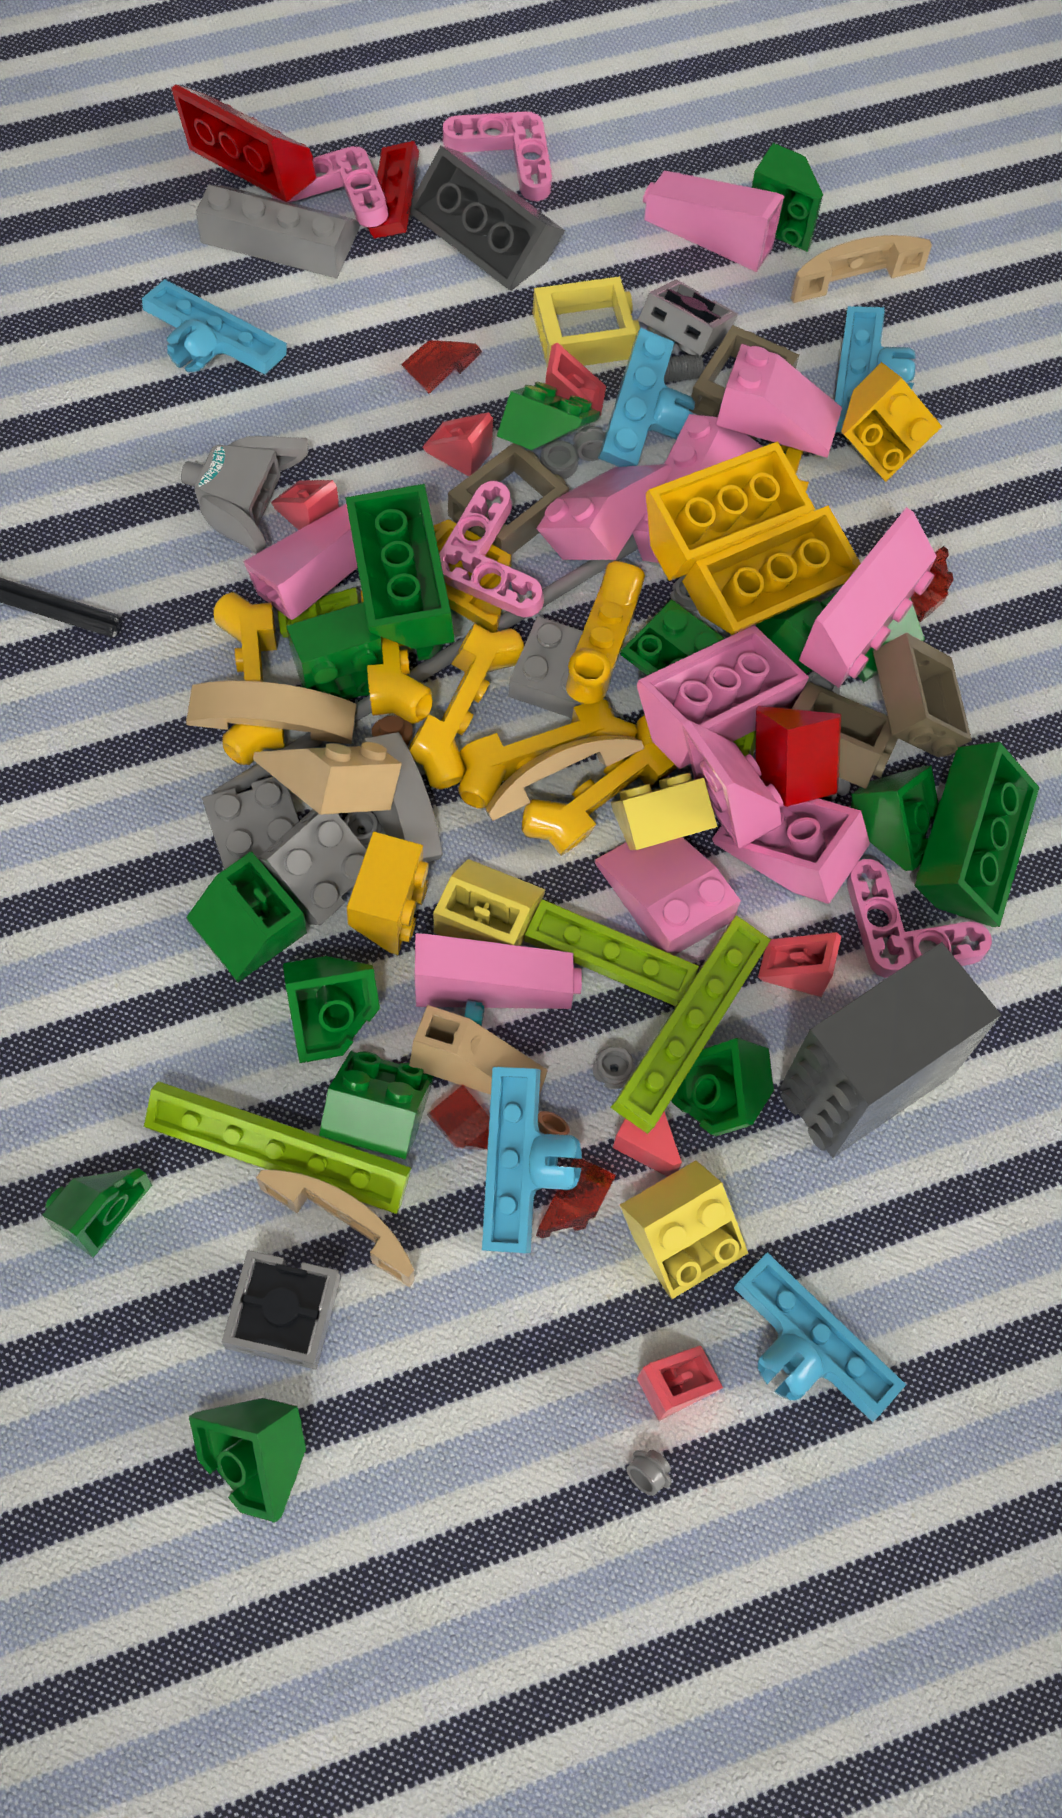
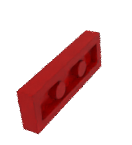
M415 141L382 147L377 179L385 196L388 218L378 226L368 227L374 239L407 232L420 152Z

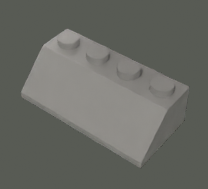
M208 185L196 209L201 243L333 278H338L360 228V224L356 219L290 202L286 203L279 199L223 185Z

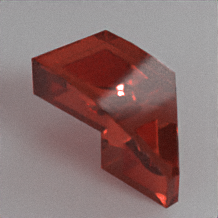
M429 340L401 365L430 394L454 369L461 374L482 351L475 343Z
M945 546L935 552L937 557L929 571L934 574V578L922 595L915 592L911 596L919 622H922L935 611L949 595L948 589L954 579L953 573L948 572L946 559L949 556V552Z
M464 1085L460 1086L427 1114L455 1148L488 1151L490 1117Z
M574 1158L570 1167L581 1168L577 1186L570 1190H557L537 1230L536 1236L540 1238L550 1237L553 1231L573 1227L574 1231L586 1229L589 1219L595 1218L616 1175L584 1159Z

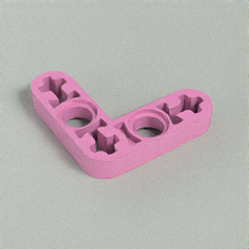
M525 111L459 115L450 117L443 123V144L445 147L459 152L513 149L519 189L522 196L530 201H541L550 195L552 173L544 124L538 114ZM492 128L498 129L502 133L492 136L484 131ZM525 129H529L530 133H532L531 138H526ZM532 152L538 154L540 158L528 160L523 155ZM537 174L538 184H534L531 175Z
M347 147L314 157L315 173L326 174L316 177L315 181L288 201L294 202L344 186L355 217L360 225L375 227L384 223L388 218L385 196L367 152L361 147ZM356 165L358 169L352 171L351 166ZM369 184L365 188L355 189L359 185ZM371 202L373 208L368 209L365 204Z
M489 481L477 489L439 553L444 581L449 586L524 618L532 617L542 609L544 604V595L539 581L485 556L512 509V500L507 486L498 481ZM496 496L500 497L501 504L494 502L488 510L486 500L493 501ZM479 526L484 528L486 531L485 535L478 541L467 540L464 538V534L470 527ZM459 560H461L464 569L456 567L453 570V572H451L449 570L448 564L450 563L455 565L458 563ZM468 572L472 573L471 580L469 579ZM490 573L501 577L500 584L493 589H485L479 584L482 577ZM510 582L512 584L513 591L509 590ZM528 591L532 592L533 599L526 598L523 603L519 602L517 593L525 595Z
M863 859L857 862L849 874L847 888L868 963L877 975L888 978L920 957L922 954L919 950V943L925 940L935 942L937 945L942 942L950 952L951 946L957 945L952 955L961 966L980 962L989 951L992 944L991 935L986 927L977 922H962L905 932L888 873L880 862L873 859ZM862 873H866L869 879H876L871 889L873 898L868 900L867 898L870 894L866 881H859ZM872 909L884 911L889 918V924L884 927L874 926L869 922L867 912ZM889 935L891 936L886 943L890 955H898L894 964H890L888 958L880 957L885 949L883 938ZM966 935L969 936L971 941H978L979 943L975 950H972L969 944H958L963 941Z

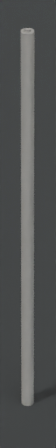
M633 534L616 560H589L543 588V607L605 570L608 563L619 561L637 550L638 547ZM506 611L501 614L498 631L509 629L525 618ZM465 637L440 651L431 659H427L410 670V674L406 675L421 683L452 663ZM370 695L356 703L354 723L372 713ZM308 732L280 750L315 748L325 741L311 740V732ZM256 764L216 788L213 792L216 794L235 788L236 794H239L250 788L251 783L261 781L271 774L259 764Z

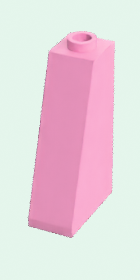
M664 170L656 183L651 182L644 193L643 203L646 204L644 220L757 272L773 249L784 196L776 192Z
M347 504L342 505L243 561L257 594L268 603H272L273 607L291 620L298 617L358 568Z
M416 933V1007H427V1005L433 1007L466 1008L467 1000L483 1003L484 1008L571 1009L573 995L581 994L582 972L581 968H573V953Z

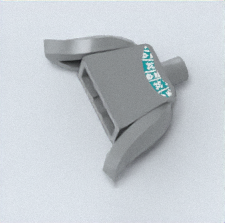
M249 436L236 440L227 446L216 445L212 447L204 465L190 461L185 462L181 472V481L183 484L195 486L194 490L200 506V512L210 526L225 537L249 548L257 554L267 546L258 525L279 481L280 471L293 467L308 455V439Z

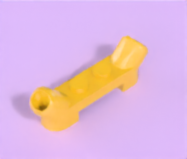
M612 561L606 566L599 592L577 648L570 657L568 664L569 674L566 691L571 698L580 703H598L607 694L613 670L625 637L628 635L633 622L637 602L645 579L643 570L637 566L620 561Z
M361 590V602H364ZM381 637L383 664L367 666L372 715L394 713L411 724L423 721L429 715L432 708L431 690L426 685L406 675L410 674L407 649H399V646L405 645Z
M236 592L227 593L215 604L214 621L217 626L242 643V648H235L237 673L244 672V681L263 682L261 651L277 650L272 603L251 604ZM234 724L222 736L223 749L237 764L250 765L254 761V752L285 747L284 729Z
M474 623L457 651L451 664L465 673L442 719L439 720L429 714L418 728L408 748L414 761L423 765L431 787L438 790L452 787L458 784L466 773L454 738L457 733L461 736L464 734L474 715L468 711L472 701L479 703L490 682L484 679L486 673L516 666L523 651L524 643L520 634L514 629L510 628L491 633Z
M603 699L598 703H584L573 707L571 724L506 746L502 745L497 733L477 739L464 746L460 751L466 773L459 784V794L466 804L478 809L485 808L492 800L502 781L507 780L519 768L542 753L562 744L593 736L622 735L635 737L638 732L637 727L633 723L615 717L609 701Z
M645 715L637 721L636 727L638 732L635 738L642 741L645 749L634 753L627 760L624 758L607 766L603 770L606 775L598 782L594 783L592 779L584 782L573 792L572 795L575 799L569 804L532 799L531 803L525 806L522 818V832L526 837L549 840L560 856H562L589 837L596 826V823L589 815L617 795L619 791L625 789L638 778L645 785L650 784L652 788L659 783L658 780L664 779L677 768L652 742Z

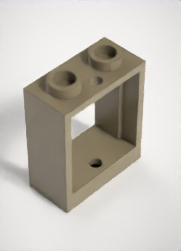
M732 325L693 386L691 397L695 401L694 410L689 409V411L697 415L718 417L726 388L714 383L729 357L737 358L741 344L759 346L768 352L778 354L795 369L799 354L761 338L750 331ZM748 435L749 437H751V438L754 439L755 441H756V439L758 438V437H754V436Z
M514 443L448 492V516L456 523H458L475 492L482 484L489 481L501 482L512 472L517 473L543 496V498L507 526L504 524L492 543L510 555L540 533L536 528L545 516L546 508L556 498L569 492V487L561 476L551 473L541 464L538 457L532 451H526L522 446ZM473 526L468 529L481 538L486 532L484 528L479 526Z
M907 632L884 644L877 651H873L892 736L936 757L949 756L955 753L958 747L972 741L952 657Z
M807 682L792 709L841 714L839 778L866 789L872 775L881 777L898 738L892 736L888 716L811 682Z

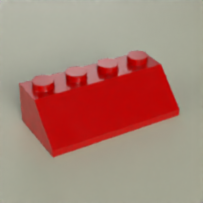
M178 84L171 87L189 150L286 203L317 179L313 165V155L310 148L305 144L283 135L280 131L264 125L255 118L249 117L229 104H225L209 95Z

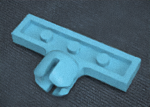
M165 279L142 298L144 311L176 327L167 337L169 342L167 353L173 363L179 368L184 367L192 359L193 361L184 368L186 372L200 371L216 355L226 354L266 374L286 356L287 343Z
M848 306L835 394V402L842 407L835 432H841L853 390L881 362L901 376L911 389L913 388L914 383H909V381H913L915 377L916 366L914 361L911 360L916 358L915 351L909 347L881 346L885 307Z
M643 328L639 329L633 343L598 459L618 467L637 466L648 431H654L677 440L689 414H692L689 409L694 410L695 401L691 396L668 388L664 384V376L673 350L674 341Z
M492 1067L482 1251L531 1253L533 1203L536 1191L542 1188L570 1190L577 1186L580 1178L581 1168L557 1166L558 1158L582 1159L579 1140L572 1135L544 1134L539 1131L540 1069Z
M768 1252L735 1285L734 1289L778 1333L777 1340L758 1360L759 1374L766 1384L781 1369L789 1375L774 1391L777 1395L788 1400H798L805 1395L818 1379L825 1378L836 1386L873 1422L906 1386L890 1368Z

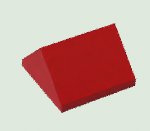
M765 706L757 707L756 762L762 774L760 779L765 786L772 784L776 788L785 807L837 794L839 786L841 714Z

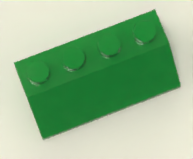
M425 484L345 497L369 632L413 649L455 642L451 610Z
M1001 742L962 746L956 750L914 885L936 908L991 927H1000L1040 788Z

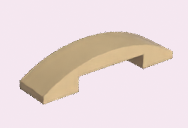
M902 235L866 237L842 243L820 253L801 267L796 273L791 300L793 303L825 296L829 283L832 281L884 268L887 269L891 279L924 271L932 244L929 239Z
M259 681L205 682L192 685L186 724L189 726L228 730L229 723L304 731L311 732V740L352 744L356 703L324 692L278 683Z
M622 735L593 736L562 744L535 757L514 772L498 788L492 800L485 807V810L491 820L494 821L531 803L524 787L595 753L600 763L609 766L645 748L641 740Z
M261 1170L256 1179L260 1189L289 1209L298 1213L306 1200L309 1199L376 1243L370 1252L372 1263L409 1288L415 1281V1276L408 1255L392 1231L367 1206L341 1189L307 1175L280 1170Z

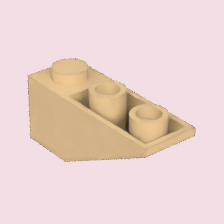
M430 1005L426 1007L413 1040L409 1064L413 1068L423 1069V1073L490 1095L492 1067L540 1069V1092L548 1071L470 1018Z

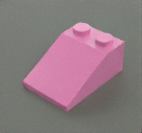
M741 344L726 385L716 426L771 442L778 441L779 444L828 458L842 407L780 355L768 352L759 346Z
M669 464L614 467L556 498L546 508L545 516L536 529L562 560H616L647 511L646 492L651 488L664 484L673 469Z
M690 720L683 723L682 727L694 779H705L713 812L737 848H742L782 825L780 807L783 806V801L772 784L765 786L760 779L762 775L761 770L752 755L744 756L734 742Z
M815 799L788 807L783 805L780 807L782 825L740 849L737 848L723 826L719 828L712 838L715 845L791 892L827 904L834 898L870 845L861 810L822 799Z
M683 837L639 850H630L625 842L595 859L596 866L652 945L674 956L729 924L736 916L741 902L717 867Z

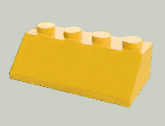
M778 441L651 488L646 492L650 547L669 581L686 575L696 561L815 510Z
M829 505L696 561L682 582L700 615L733 635L843 586L861 563Z

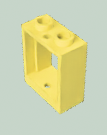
M620 276L534 288L533 317L547 367L551 347L557 342L583 366L629 359L640 325L638 320L632 319L631 294L629 291H624ZM608 307L614 308L619 329L562 337L556 315Z

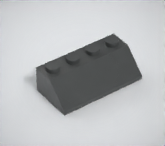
M442 145L411 201L410 214L508 290L515 289L547 263L565 232L563 228L465 154Z

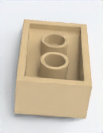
M364 742L361 746L356 747L330 743L326 745V748L254 752L253 760L320 815L391 810L402 765L401 762L387 753V749L384 746L373 742Z

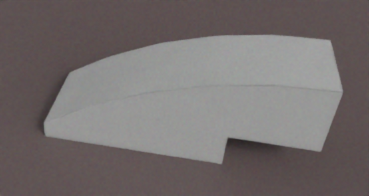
M400 733L365 738L363 743L373 742L384 746L387 749V753L402 763L391 810L373 811L386 835L423 845L424 862L439 860L443 853L431 802L415 761Z

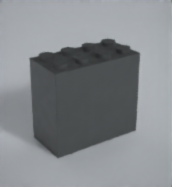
M941 942L811 1028L779 1088L782 1091L781 1098L788 1110L794 1115L799 1114L808 1125V1134L813 1143L822 1151L826 1149L830 1156L834 1158L955 1075L999 1019L1001 1013Z

